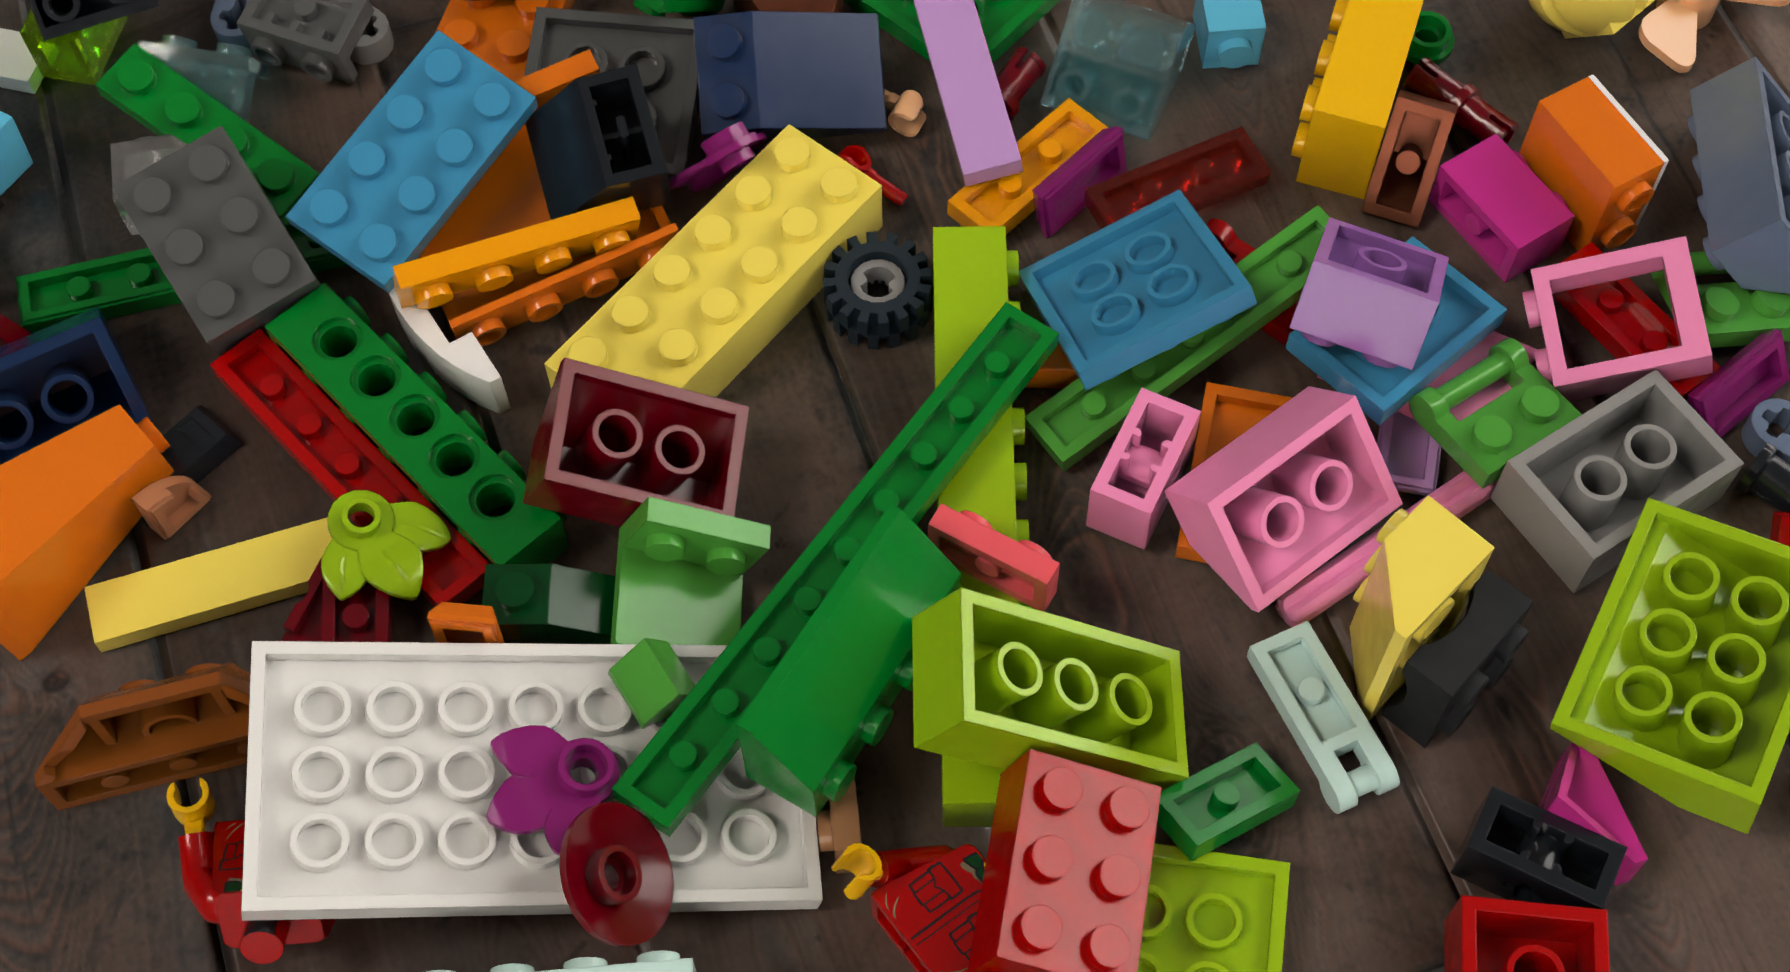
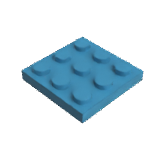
M1180 189L1019 271L1021 281L1048 327L1059 333L1058 344L1086 391L1104 381L1117 377L1120 373L1174 348L1177 344L1219 323L1225 322L1234 315L1257 304L1250 283Z

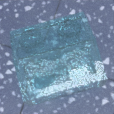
M1072 0L1040 104L1056 109L1066 99L1070 98L1107 127L1119 126L1123 128V133L1147 141L1150 140L1178 82L1196 24L1124 0Z

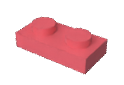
M942 503L940 504L928 523V538L958 570L1037 610L1045 612L1057 592L1060 563L1053 560L1043 547L1028 540H1019L1017 542L993 530V527L986 519L974 512L967 510L958 512Z

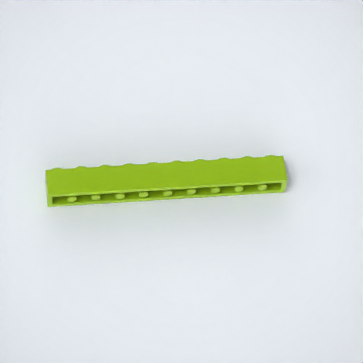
M1006 226L933 227L935 389L1005 302L1021 310L1020 301H1009L1008 287H1017L1019 284L1018 250H1007ZM1012 404L937 498V509L942 503L958 512L963 510L974 512L986 519L993 527V530L1017 542L1019 540L1029 541L1028 519H1016V501H1027L1026 463H1014V445L1025 444L1024 407L1012 408ZM960 571L961 588L1032 608ZM941 755L943 827H992L1000 775L1004 770Z

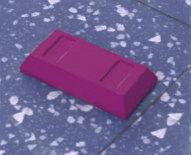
M1115 126L1102 129L1032 190L1037 222L1045 238L1052 237L1127 171L1123 128Z
M1774 329L1757 336L1687 395L1688 404L1720 438L1750 414L1760 402L1769 398L1790 380L1782 330Z

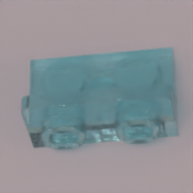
M162 35L161 43L139 40L138 46L248 122L255 78L267 79L269 67L251 57V49L229 43H217L216 51L197 49L198 42L174 35Z

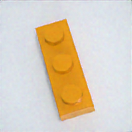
M1070 98L1066 99L1016 142L1022 160L1023 172L964 186L948 200L947 215L963 227L1006 226L1007 235L1035 210L1032 190L1102 129L1108 127Z

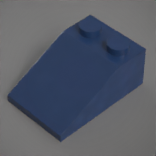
M746 11L693 17L702 135L706 139L738 122H743L749 133L756 132L758 134L764 132L767 136L764 144L770 143L788 124L811 139L887 131L879 18L877 13Z

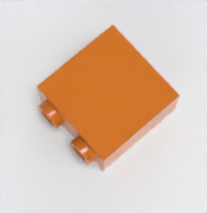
M1594 75L1588 76L1538 102L1519 152L1533 173L1551 191L1558 193L1566 202L1568 209L1575 215L1566 238L1577 251L1590 242L1599 249L1606 247L1608 250H1612L1628 241L1636 232L1637 226L1669 162L1664 153Z

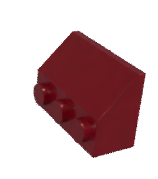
M564 357L560 363L533 442L523 504L621 527L648 496L734 517L749 406Z

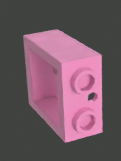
M1686 236L1530 269L1534 290L1522 292L1529 328L1542 326L1546 348L1534 350L1537 371L1554 385V389H1557L1568 401L1619 392L1655 369L1668 382L1713 373L1712 351ZM1663 270L1679 346L1567 369L1552 294Z

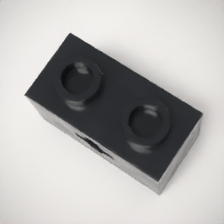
M1492 786L1473 817L1450 873L1506 900L1604 909L1628 847Z

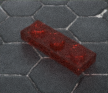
M1241 126L1085 188L1084 203L1100 229L1179 189L1195 211L1198 212L1267 184L1271 169Z

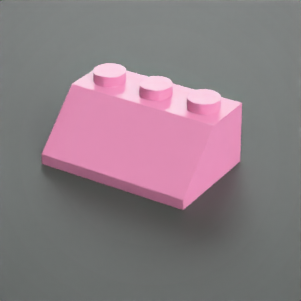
M1311 386L1305 388L1164 490L1189 544L1251 610L1256 612L1263 610L1403 504L1357 397Z

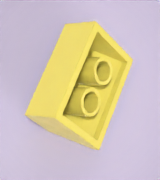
M1429 495L1410 514L1401 508L1384 524L1376 537V541L1381 546L1364 567V571L1369 576L1363 581L1353 596V600L1359 604L1350 625L1357 701L1368 721L1406 683L1402 670L1415 651L1421 645L1443 638L1456 627L1468 603L1469 594L1474 584L1480 579L1495 548Z

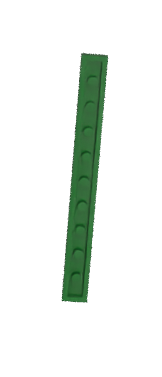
M1005 302L612 787L615 800L639 811L655 828L668 837L674 833L741 748L736 726L737 722L889 504L891 503L902 509L917 525L1055 350L1058 343V332Z

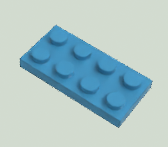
M438 30L289 211L286 218L296 229L387 293H390L394 288L392 266L412 261L419 257L538 108L537 99Z

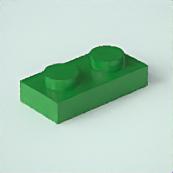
M1255 742L1161 791L1157 823L1192 862L1293 807L1300 789Z

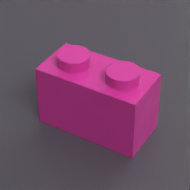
M1497 134L1492 135L1440 165L1429 197L1430 203L1504 283L1558 252L1575 217L1568 209L1564 199L1558 193L1551 191L1529 168L1524 157L1517 151L1512 150Z

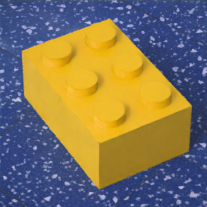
M1336 0L1328 30L1338 32V34L1329 33L1327 40H1323L1314 74L1324 78L1315 77L1312 85L1309 84L1299 120L1310 123L1300 121L1291 151V156L1301 158L1296 182L1365 199L1424 0Z

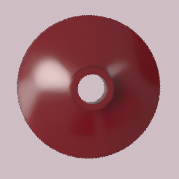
M604 802L588 807L580 812L567 828L560 850V878L566 901L580 925L600 942L621 948L642 944L659 932L671 909L674 880L667 848L652 823L643 814L628 805L618 802Z

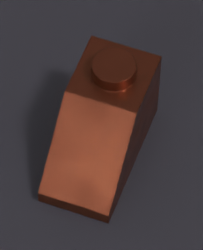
M1400 90L1361 208L1362 212L1416 228L1419 227L1458 106Z

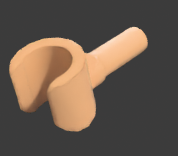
M884 89L885 106L892 110L888 116L890 126L896 132L906 137L916 136L927 119L926 114L921 110L924 106L921 95L915 90H905L900 96Z

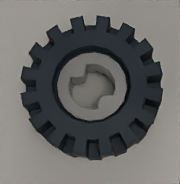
M877 231L866 232L867 243L860 244L855 235L847 239V252L838 245L832 251V262L827 260L824 266L823 293L825 314L828 322L833 320V330L839 336H842L848 330V342L856 346L859 345L862 337L868 338V349L879 350V339H887L889 348L900 346L901 333L910 341L917 336V325L924 328L929 321V311H932L933 275L932 268H928V258L923 251L916 254V244L908 238L901 247L898 246V234L888 232L886 241L880 242L877 241ZM874 280H878V284H882V281H885L889 294L883 297L867 295L868 283L870 282L872 285Z

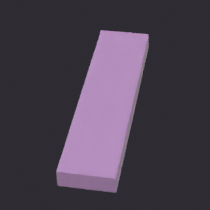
M913 0L965 187L1023 172L1021 156L974 0Z

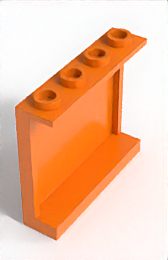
M589 49L513 82L536 97L538 108L535 111H537L574 80L600 73V69ZM526 124L522 126L419 255V258L551 220ZM662 206L638 211L641 220L637 238L629 243L598 256L595 252L572 258L573 262L569 266L553 273L539 274L537 269L514 275L512 282L496 290L481 292L478 291L477 287L454 293L453 299L441 305L456 339L472 332L481 347L490 345L504 337L507 329L528 320L531 322H541L550 319L563 309V305L585 295L588 298H596L609 293L618 286L620 280L636 274L679 232L676 223H670Z

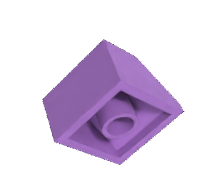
M1329 217L1289 328L1300 331L1305 339L1314 344L1324 347H1334L1338 344L1361 352L1366 360L1375 365L1385 368H1395L1399 365L1413 370L1440 301L1449 257Z

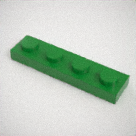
M135 43L95 84L102 97L177 150L222 126L241 153L280 218L286 217L320 175L309 165Z

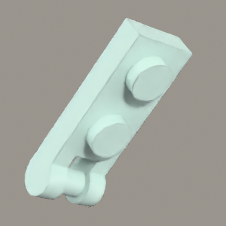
M1308 621L1249 647L1246 656L1316 775L1322 795L1334 813L1340 814L1357 806L1358 797L1371 791L1381 795L1399 786V775L1393 761ZM1353 750L1361 766L1346 773L1337 757Z

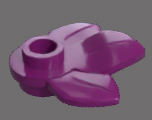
M738 122L723 129L701 144L707 157L669 181L670 190L688 183L691 192H699L724 181L735 169L755 158L753 152L763 146L767 136L764 132L758 134L756 132L749 133L743 122Z
M530 725L503 732L491 740L490 748L498 761L512 776L506 779L495 793L487 811V821L492 826L512 834H532L544 829L550 848L559 856L564 835L573 819L586 808L605 802L613 794L612 787L619 780L620 774L618 761L614 753L598 740L580 738L567 741L559 733L547 726ZM585 767L594 773L596 779L592 783L581 784L572 778L570 772L575 768Z

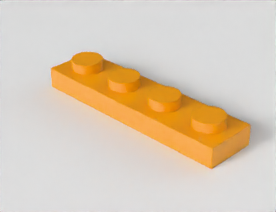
M631 196L392 266L394 288L402 309L415 304L418 309L435 308L452 300L454 293L477 287L478 291L481 292L496 290L512 282L514 275L537 269L539 274L553 273L569 266L573 262L572 258L595 252L598 256L629 243L637 238L641 217L634 198Z

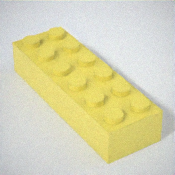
M788 124L544 363L551 389L560 363L565 357L717 397L823 288L824 266L827 260L832 262V251L839 245L847 252V239L855 235L860 244L867 243L866 232H878L883 227L882 185Z

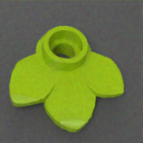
M369 490L347 492L335 500L328 513V531L332 539L321 558L323 579L328 588L340 601L352 597L366 582L388 595L410 601L416 600L419 596L423 579L422 552L435 551L450 544V533L438 515L428 507L417 502L389 504L381 495ZM363 511L369 513L374 520L366 527H357L349 521V517L355 512Z

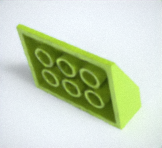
M1648 498L1551 722L1550 729L1675 806L1748 835L1790 730V546Z

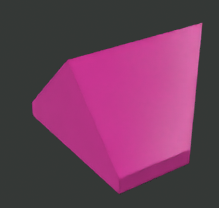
M1570 742L1555 765L1539 807L1628 847L1614 885L1627 883L1646 863L1648 857L1599 759L1573 742Z

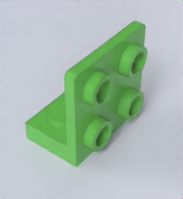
M648 496L619 528L610 643L638 644L643 638L668 641L670 645H728L740 631L743 574L770 549L771 526Z

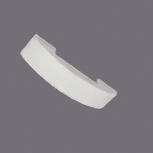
M393 288L389 296L400 324L411 344L426 364L450 387L478 405L499 414L509 410L511 407L502 378L473 333L470 332L449 343L428 309H418L416 304L402 309L395 288Z

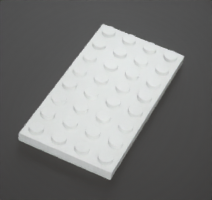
M252 641L242 921L573 914L566 901L561 884L560 855H556L550 848L544 829L532 834H512L492 826L487 821V811L495 793L504 781L512 776L495 757L490 748V743L492 739L503 732L530 725L547 726L559 733L567 741L580 738L595 739L602 742L614 753L619 764L620 779L670 717L668 716L642 729L608 675L609 669L637 644ZM670 645L695 685L727 647V645ZM741 748L670 837L655 828L667 848L672 865L674 891L670 912L818 909L823 901L816 817L748 778ZM578 767L570 772L572 778L581 784H589L596 779L594 773L585 767ZM612 794V795L610 796V798H608L605 802H618V801L614 799L613 794Z

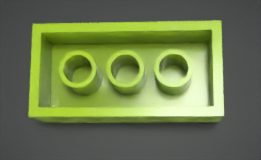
M961 587L912 617L914 748L1006 770L1029 749H1033L1162 787L1161 790L1189 778L1180 651Z

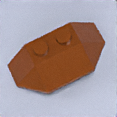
M204 663L189 668L183 675L158 681L147 679L134 680L120 686L118 691L93 697L77 707L34 774L35 787L59 811L246 764L251 673L233 663L223 665Z

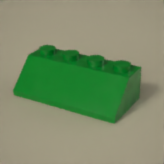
M891 503L889 504L736 724L746 776L814 817L818 816L828 799L836 803L844 796L857 771V766L853 762L866 743L875 746L882 739L894 715V710L890 707L903 688L909 692L913 690L912 617L961 587V572L902 509Z

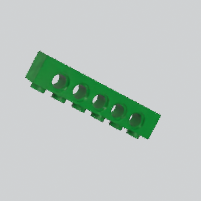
M324 282L265 325L270 339L489 564H550L570 548L563 522L567 520V515L523 504L526 487L524 481L527 477L519 463L504 449L496 454L484 442L487 437L478 422L465 410L456 414L445 403L448 399L438 382L426 371L417 375L407 365L409 359L398 342L388 333L379 337L369 327L371 321L368 315L354 298L348 295L342 300ZM345 352H350L349 354L343 357H338L339 355ZM391 389L383 395L374 396L379 391ZM430 428L421 435L410 436L418 429ZM471 467L464 474L449 476L455 469ZM497 508H512L508 513L502 516H488L493 510Z

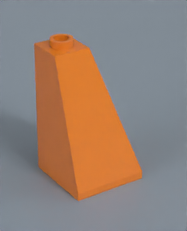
M119 404L0 465V644L19 661H22L33 652L142 517L131 498L150 484L170 477L174 472V469L161 454L171 445L147 416L136 424Z

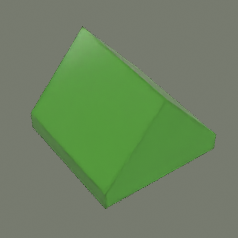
M643 638L608 672V675L642 729L672 715L695 686L669 642L663 640Z

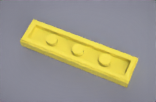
M328 517L84 587L94 644L102 653L307 593L309 590L308 581L332 539L328 531Z

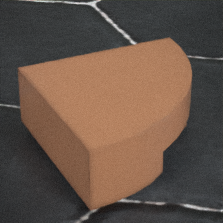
M170 476L150 484L131 499L149 527L166 540L207 504L212 496L189 477Z

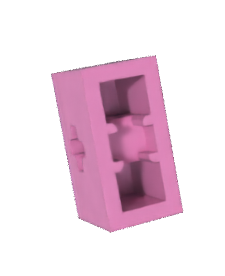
M1141 387L1090 489L1086 520L1087 527L1143 550L1146 549L1168 503L1164 490L1179 480L1193 452L1201 414L1200 410Z

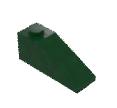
M486 564L482 605L493 607L505 643L611 644L616 576L557 564Z

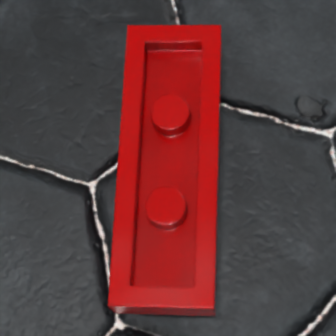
M1590 242L1562 262L1604 253ZM1630 278L1552 294L1615 359L1679 346L1675 322ZM1712 359L1714 373L1720 366ZM1713 373L1670 381L1669 383L1685 400H1688L1687 395Z

